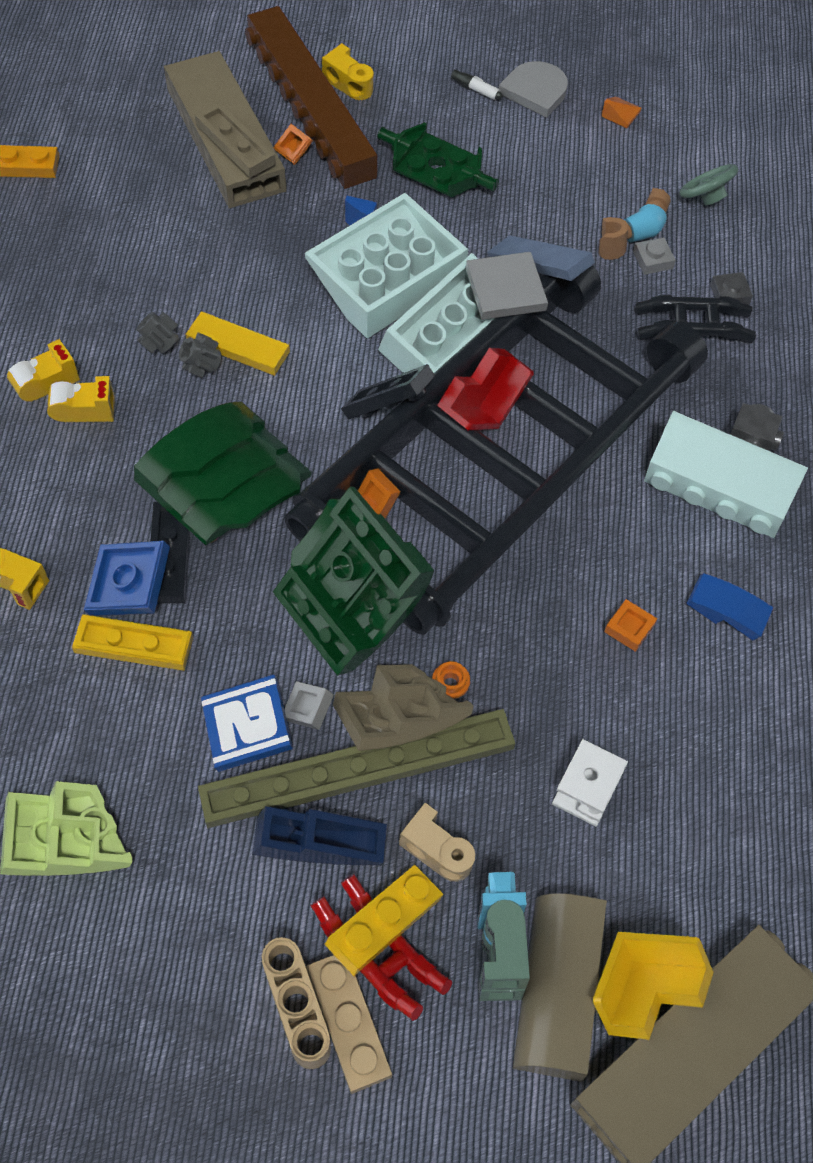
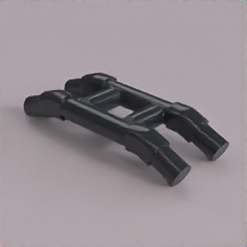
M659 295L651 297L649 300L636 302L638 315L673 310L674 320H662L654 322L652 325L639 327L640 340L654 338L667 324L672 322H683L694 328L701 336H721V338H731L752 343L756 338V331L745 328L741 324L728 321L720 323L719 312L731 315L736 314L748 318L752 313L751 305L742 303L738 299L729 296L707 298ZM686 310L705 311L707 323L688 322Z

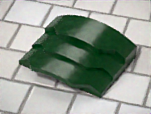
M243 402L221 404L188 419L159 440L134 465V481L204 545H208L232 528L249 527L273 507L300 492V483L310 478L312 471L288 452L286 445L265 428V421Z
M349 487L341 499H329L315 524L291 551V567L273 590V593L332 670L339 676L356 669L396 631L425 593L433 577L434 569L411 541L404 542L386 519L372 509L357 489Z

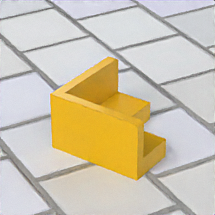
M630 932L617 933L593 997V1004L608 1035L649 1040L661 1004L703 1008L714 972L700 939L689 936Z

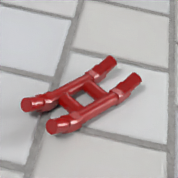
M355 874L350 875L341 882V885L351 899L350 903L356 913L372 901L371 896L363 889ZM325 896L310 905L327 937L343 925L340 917L334 913ZM400 935L389 945L395 952L379 966L372 960L360 972L378 991L377 994L386 1004L396 1011L399 1010L414 1021L421 1015L423 1006L407 995V991L390 978L407 966L408 971L424 985L431 986L442 995H445L450 990L452 980L439 972L436 966L430 963L422 954H419Z

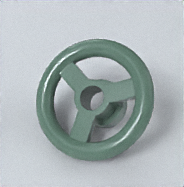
M727 164L709 170L683 185L679 194L682 198H693L701 195L704 205L716 203L728 195L724 185L737 175L738 166Z

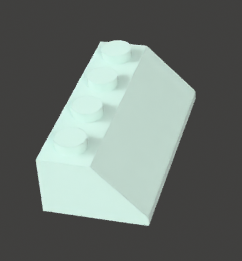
M471 253L386 330L378 350L402 372L405 373L428 364L434 373L494 319L481 320L466 271V261L478 259L474 254Z
M673 411L650 461L644 482L653 485L658 490L667 491L681 497L692 505H699L713 511L724 519L733 520L745 525L756 533L774 538L808 467Z

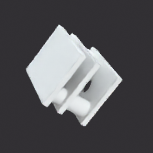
M582 739L557 788L558 792L552 805L597 827L628 761Z

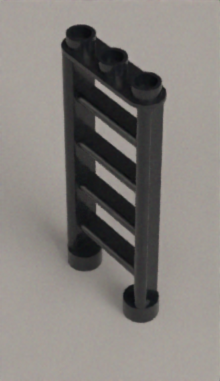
M592 265L572 281L543 274L540 280L548 301L546 311L494 318L434 372L435 377L425 386L427 391L423 396L412 402L408 399L403 400L302 492H299L294 497V507L284 517L285 523L291 533L301 541L315 524L329 499H341L349 487H355L358 490L368 471L379 468L401 491L397 497L471 553L436 589L428 585L417 605L403 621L409 629L420 635H425L434 625L438 627L445 626L451 618L450 610L454 603L673 382L681 383L687 381L704 364L708 357V349L705 341L694 328L683 322H672L667 324L650 341L647 346V356L655 372L647 379L550 314L557 307L566 312L576 313L598 295L601 290V279L595 267ZM527 334H530L626 400L597 428L529 381L514 405L576 448L547 479L529 468L480 431L465 429L437 406L454 377H471L489 348H500L509 352ZM427 428L525 501L499 527L490 533L392 458Z

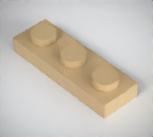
M334 955L307 965L306 969L350 1093H356L392 1078V1072L356 976H353Z

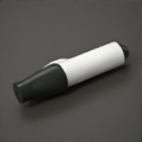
M456 69L451 74V79L467 89H472L493 100H500L503 97L500 89L483 82L477 76L463 73Z

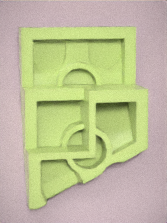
M56 781L50 796L8 792L5 802L1 875L51 876L111 871L130 867L132 856L130 852L126 853L116 833L117 825L112 815L106 811L104 807L105 801L97 785Z

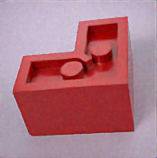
M489 348L471 377H454L437 406L467 430L499 429L534 375V372L507 350Z

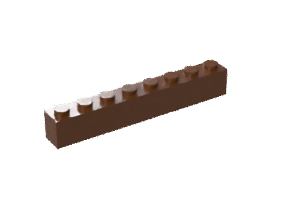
M275 6L248 14V28L245 29L248 44L256 49L260 63L267 66L272 82H277L283 99L285 101L288 100L291 104L294 117L297 120H301L306 135L315 142L320 158H325L332 177L334 179L338 178L344 189L376 179L378 155L281 8Z

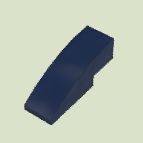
M265 806L257 816L252 855L308 863L381 866L384 862L387 824L312 809L303 814Z

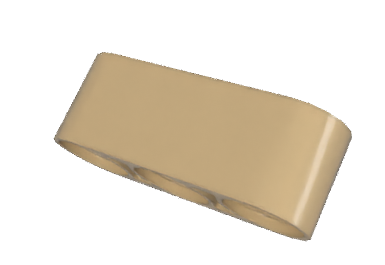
M275 938L268 942L263 949L262 964L295 1061L303 1068L316 1069L324 1065L330 1056L329 1032L298 946L288 938ZM279 954H289L293 957V964L286 970L278 971L271 967L272 960ZM293 994H302L308 999L307 1006L300 1012H290L284 1006L285 1001ZM308 1035L318 1036L323 1041L321 1050L315 1055H305L299 1050V1043Z

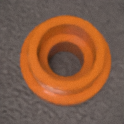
M450 661L441 664L435 669L432 679L446 686V694L453 699L463 696L470 686V675L467 669L457 662ZM448 678H453L458 684L450 686L445 684L444 681Z

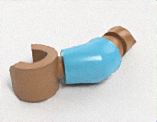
M652 188L646 204L639 209V212L624 220L615 217L603 218L602 238L599 244V254L603 259H618L626 252L627 240L632 243L653 238L663 229L667 220L666 212L671 202V197L665 190Z

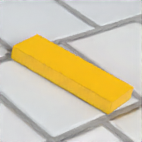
M202 311L185 334L186 339L189 337L195 339L197 333L206 335L219 343L216 349L220 350L222 356L274 376L290 353L289 344Z
M82 614L72 649L76 654L185 671L193 641V633L191 631Z

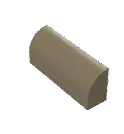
M546 894L536 898L528 950L530 979L522 997L512 1069L582 1082L588 1075L595 1013L593 997L598 985L607 900L574 894Z

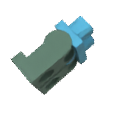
M514 872L489 873L488 886L485 888V893H482L477 924L478 929H483L481 943L488 955V962H484L478 982L479 1001L522 1000L530 979L524 916L527 905L526 892H516Z

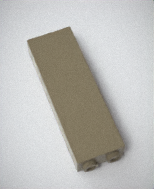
M217 51L165 65L167 90L228 208L286 192L285 168L221 52ZM221 102L275 154L276 164L250 178L196 125L195 115Z
M758 925L712 968L714 973L703 1008L673 1005L654 1024L649 1040L638 1039L570 1104L619 1163H651L813 1001V973L805 965L796 963L784 951L785 946L782 941L771 931H765Z

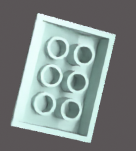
M403 193L305 252L306 260L346 319L367 339L402 317L468 257V248L406 193Z

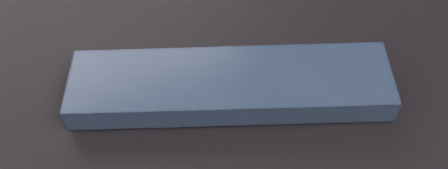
M511 235L487 252L489 257L531 252L538 273L569 281L574 280L595 263L591 252Z

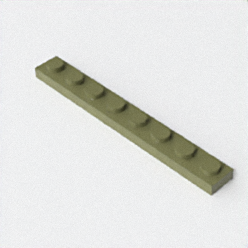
M500 709L465 718L440 732L401 745L358 751L356 746L199 785L198 791L208 829L258 816L265 806L285 809L514 750L516 743L505 711Z

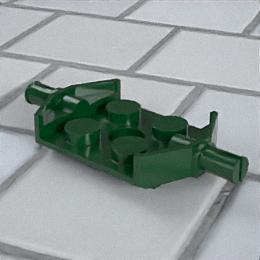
M425 122L406 129L401 133H394L385 127H381L377 134L378 140L392 145V151H394V171L443 194L454 197L470 188H476L478 185L494 192L498 186L499 179L484 174L481 170V147L478 148L477 155L427 133V123ZM434 165L442 166V167H438V168H436V169L431 168V166H434Z

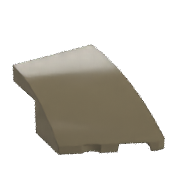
M412 664L377 665L371 691L336 692L333 702L336 712L358 751L401 745L435 734L472 715L474 707L467 700L457 702L446 694V686L437 680L429 678L425 672Z

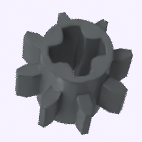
M151 312L137 326L136 330L141 334L137 341L150 353H153L156 349L164 353L178 339V334L174 331L178 324L164 312L159 316Z
M197 333L195 339L191 337L185 339L179 350V359L184 362L182 369L200 378H203L205 371L208 373L214 372L221 361V352L219 349H216L219 343L201 333Z

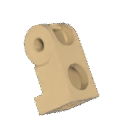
M424 803L401 832L399 845L443 878L455 882L464 880L470 874L475 861L473 846L463 838L452 837L448 832L435 824L438 812Z

